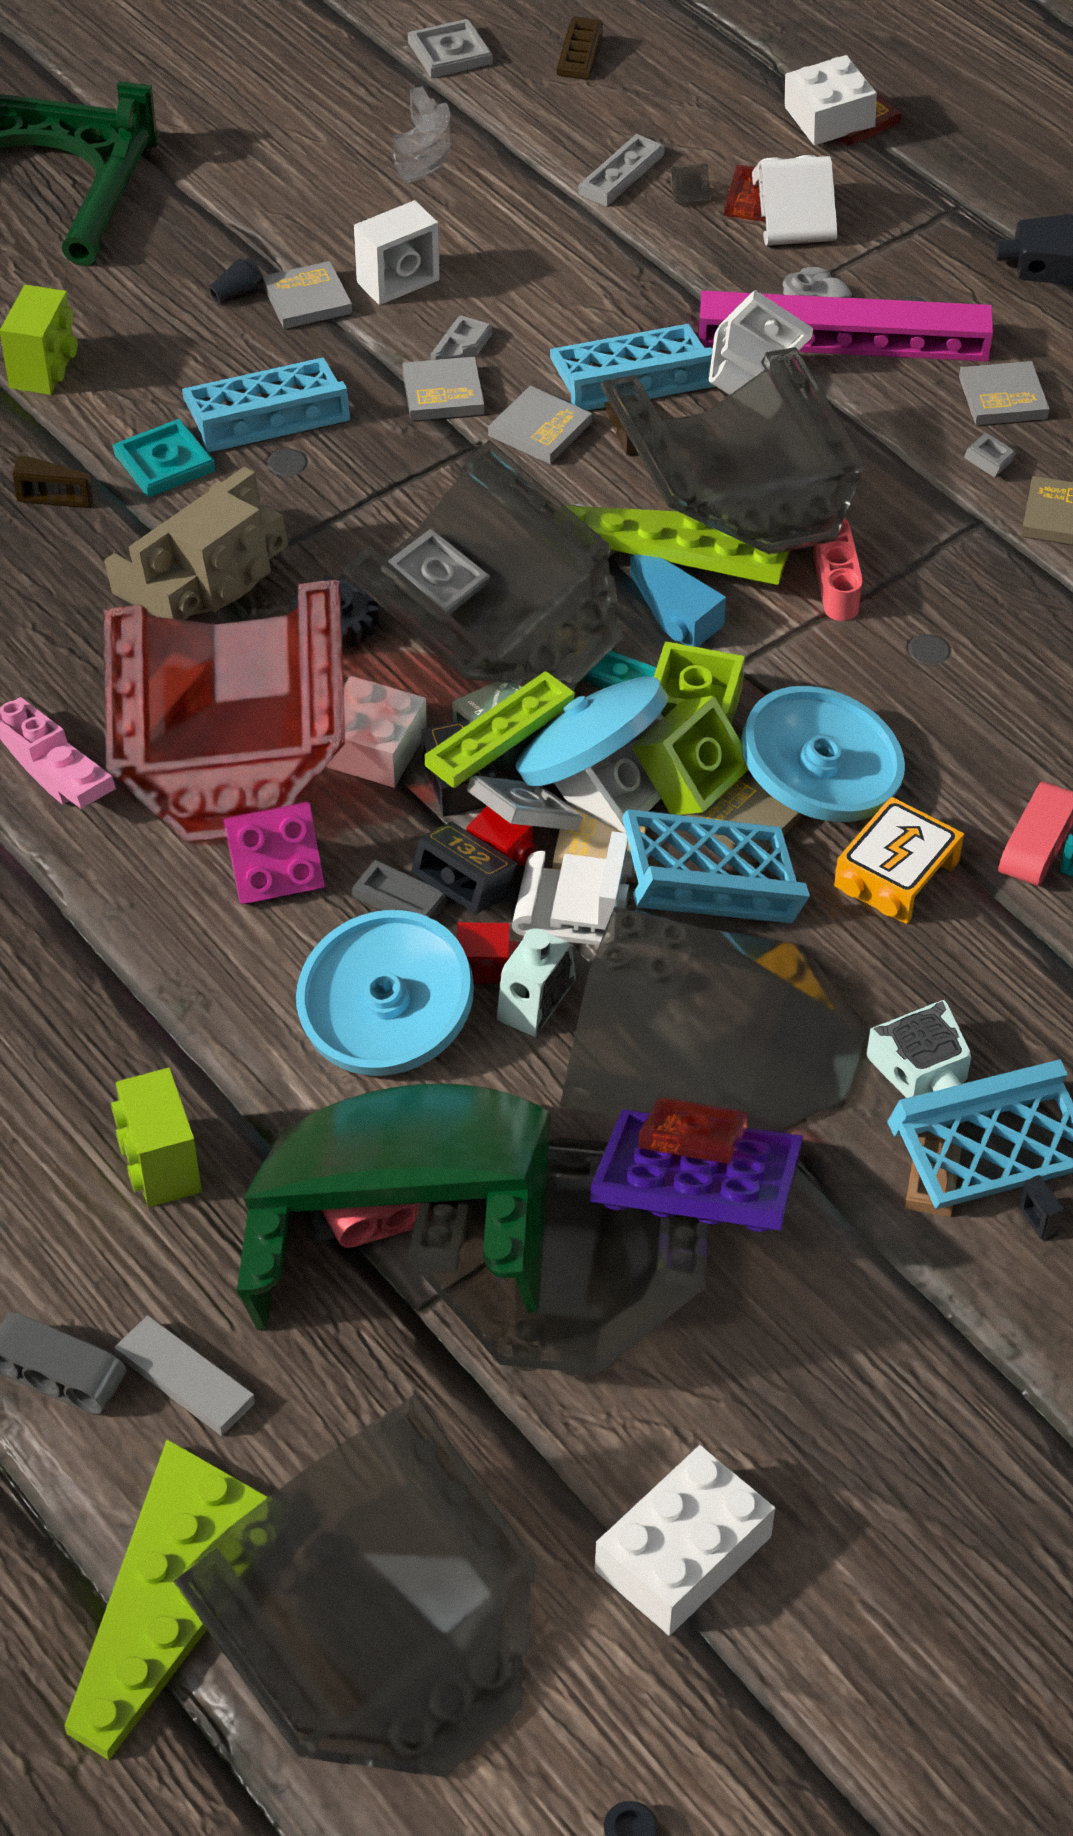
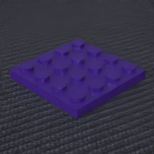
M622 1109L593 1179L590 1202L603 1203L605 1207L613 1210H625L628 1208L649 1210L652 1214L659 1217H673L676 1215L696 1217L699 1221L706 1224H721L723 1222L742 1224L748 1229L758 1232H766L771 1229L781 1230L801 1154L803 1136ZM668 1122H671V1125L674 1127L667 1129L665 1126L668 1125ZM658 1132H664V1133H660V1135H659L658 1139L656 1140L655 1144L652 1145V1143L654 1142V1140H655V1138H656ZM670 1134H675V1135H672V1136H671V1138H670L668 1144L666 1145V1147H670V1148L659 1147V1146H664V1145H665V1143H666V1141L668 1140ZM684 1136L683 1139H682V1141H681V1143H680V1145H679V1147H678V1149H671V1148H676L677 1145H678V1143H679V1141H680V1139H681V1137Z

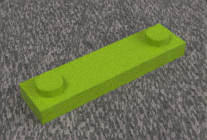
M545 671L426 753L425 766L452 788H455L564 711V707L574 700L575 692Z

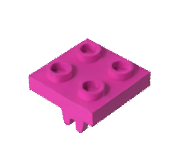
M308 802L223 818L238 898L241 904L325 887L311 808Z

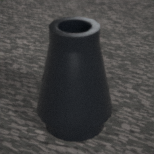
M250 257L244 260L239 258L215 282L208 285V289L213 299L218 304H221L226 300L258 290V285L263 283L264 279L259 267Z

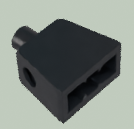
M1066 214L1020 220L1016 225L1014 239L996 240V261H1015L1018 278L1021 280L1073 285V215Z

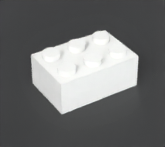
M699 1445L596 1541L595 1572L670 1636L771 1538L775 1507Z

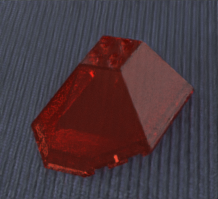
M339 580L298 584V608L287 616L213 625L149 616L148 609L143 605L104 610L106 770L133 792L153 813L165 821L185 842L194 843L227 839L223 818L293 805L346 744Z

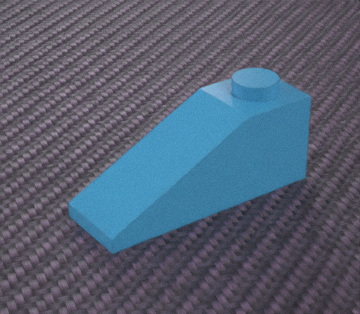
M639 554L630 555V575L662 630L673 640L680 641L684 645L699 647L724 626L726 597L663 558Z

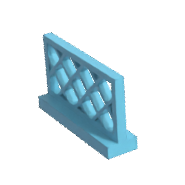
M689 324L550 349V359L571 394V404L586 411L604 408L605 402L641 396L643 400L715 387L709 382L713 349L712 347L704 348ZM680 338H684V339H685L682 343H681V342H677V341H673V340H675V339H680ZM642 345H644V346H649V348H648V349H644V348H640V347H637V346H642ZM660 350H665V351H669V352H672V353L669 355V354L661 353V352H659V351H660ZM605 352H612V353H614V354H613V355H608V354H604V353H605ZM625 356H629V357L637 358V360H636V361H632V360L624 359V357H625ZM576 358L580 360L578 362H575L567 359ZM592 362V363L600 364V365H602V366L599 368V367L591 366V365H589V364Z
M324 357L182 389L183 399L202 434L203 446L207 453L350 421L347 387L343 381L338 382ZM320 372L316 377L307 376L308 374ZM277 381L283 382L281 385L272 384V382ZM294 385H299L305 388L303 390H300L292 387ZM241 389L247 390L245 393L236 392V390ZM259 393L268 394L269 396L267 398L259 397L257 395ZM210 397L211 399L209 401L201 400L200 398ZM223 401L233 402L234 404L232 406L223 405L221 403Z
M627 809L622 817L639 883L633 893L636 907L793 923L810 897L807 884L796 881L781 827ZM639 826L649 827L660 837L654 842L640 831ZM676 831H687L699 841L693 846L677 834ZM724 835L738 846L731 850L714 836ZM752 840L770 841L773 853L770 855ZM667 841L684 856L677 860L660 846ZM704 845L723 859L718 865L699 851ZM744 850L760 862L761 865L755 869L738 854ZM651 855L666 868L649 866L647 858ZM691 860L705 872L691 871L684 865ZM729 864L743 876L730 875L723 869ZM767 868L781 880L768 879L762 872Z
M1061 1059L899 1100L887 1123L894 1137L902 1136L935 1209L1024 1186L1025 1180L1040 1175L1045 1181L1073 1173V1159L1055 1150L1060 1137L1073 1142V1101L1063 1083L1068 1074ZM1055 1099L1063 1115L1060 1123L1037 1112L1039 1103ZM1010 1111L1026 1119L1020 1133L996 1122L999 1113ZM969 1121L986 1129L980 1144L957 1133L956 1130L959 1123ZM1031 1122L1055 1133L1050 1147L1026 1136ZM928 1131L945 1139L940 1153H935L923 1147L917 1134ZM991 1132L1015 1144L1009 1158L985 1146ZM950 1143L975 1154L969 1169L945 1157ZM1020 1147L1045 1158L1042 1166L1037 1169H1031L1016 1162L1015 1159ZM980 1157L1004 1168L1001 1178L991 1180L974 1172ZM939 1168L964 1179L961 1188L944 1193L936 1177Z

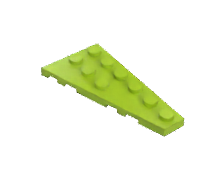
M558 505L550 522L549 537L634 555L639 554L663 558L671 563L779 585L796 534L799 518Z
M166 1440L66 1719L65 1729L67 1735L107 1760L111 1759L290 1520L288 1508L173 1442Z

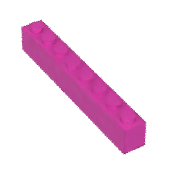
M701 291L699 340L704 347L713 348L714 336L719 325L751 293ZM762 294L813 327L812 338L797 352L989 361L993 335L992 305Z

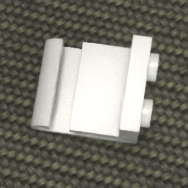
M804 155L792 159L774 157L761 160L752 171L753 185H759L762 217H766L767 231L763 232L765 245L836 241L837 222L831 157Z
M754 290L716 330L709 382L766 419L771 420L779 412L785 400V396L779 392L787 384L789 359L812 338L813 327Z
M611 832L606 859L564 854L561 870L543 868L545 851L531 853L527 857L512 922L513 930L524 936L530 929L539 928L568 942L598 946L611 945L615 940L620 910L626 911L629 885L625 884L626 878H632L634 872V863L631 851H628L626 833Z

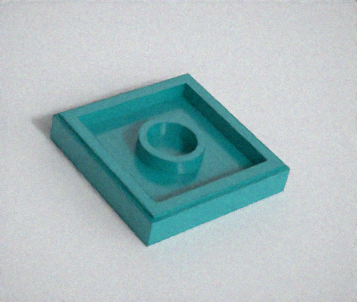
M180 418L113 444L114 455L148 498L215 472V461Z

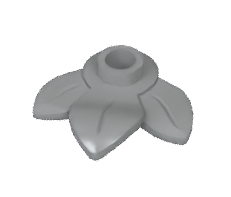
M807 267L800 272L790 273L786 275L783 281L784 295L852 297L850 288L843 281L831 278L829 271L819 267Z

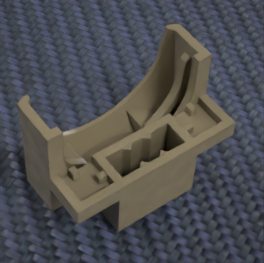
M243 467L223 482L218 481L210 486L207 493L130 545L129 551L132 563L115 553L106 558L104 562L112 594L176 627L190 616L203 615L210 612L215 613L217 610L231 604L246 594L259 580L271 572L269 559L288 546L283 515L261 504L255 472ZM174 564H177L184 568L181 570L166 571Z

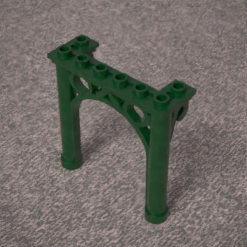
M119 81L117 84L119 100L117 109L0 94V127L8 128V130L0 131V149L23 145L58 148L81 157L96 172L95 179L62 244L64 256L73 264L88 266L95 261L100 250L99 242L145 148L156 147L158 144L152 85ZM88 140H97V141H105V142L96 143V144H88L86 141H88ZM109 157L107 163L104 164L102 158Z

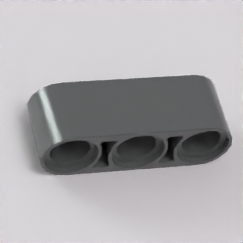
M10 1312L0 1323V1374L84 1412L100 1414L127 1374L124 1364L109 1352L22 1314Z

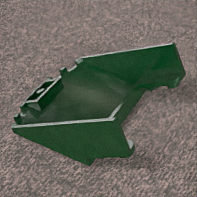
M416 1084L377 1090L339 1101L298 1120L282 1130L243 1198L248 1208L237 1292L256 1330H266L268 1327L272 1288L278 1283L282 1274L290 1212L487 1198L483 1247L485 1265L489 1272L497 1277L515 1278L528 1313L538 1312L551 1125L550 1112L529 1100L490 1088L462 1084Z

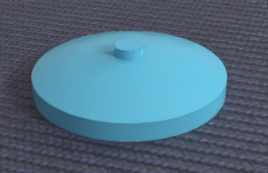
M647 676L606 687L587 697H578L564 707V711L544 726L519 754L515 767L524 782L530 786L547 785L573 776L610 756L644 731L662 712L667 703L668 695L657 678Z
M792 686L773 691L755 704L742 731L743 757L755 780L767 793L783 805L815 819L832 822H853L872 817L891 796L894 797L904 777L905 761L903 752L889 726L867 706L847 695L830 689L813 686Z
M383 910L371 912L353 918L332 930L310 953L302 968L297 984L296 1006L298 1016L312 1045L332 1064L344 1070L362 1075L386 1076L398 1074L429 1062L444 1051L457 1037L471 1010L474 994L473 975L466 954L459 941L439 922L410 911Z

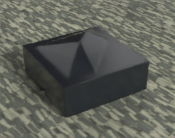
M1040 1175L1025 1180L1019 1209L1040 1239L1047 1241L1058 1236L1064 1208Z

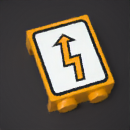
M891 796L837 858L834 887L842 890L850 897H855L871 905L884 915L908 924L912 919L915 896L940 866L951 872L960 861L964 833Z

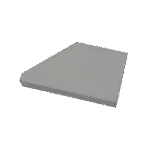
M459 315L431 353V360L477 356L492 336V325Z

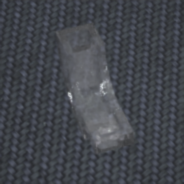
M423 86L410 89L411 119L416 127L406 133L393 136L394 166L404 184L422 179L437 170L447 159L451 147L449 107L447 103L436 105L435 100L428 97Z

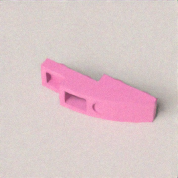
M20 697L1 706V741L25 770L62 805L71 801L82 809L116 789L113 778L109 773L67 742L64 729Z

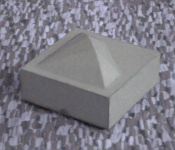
M984 433L968 447L963 458L995 478L1012 462L1016 452L988 433Z

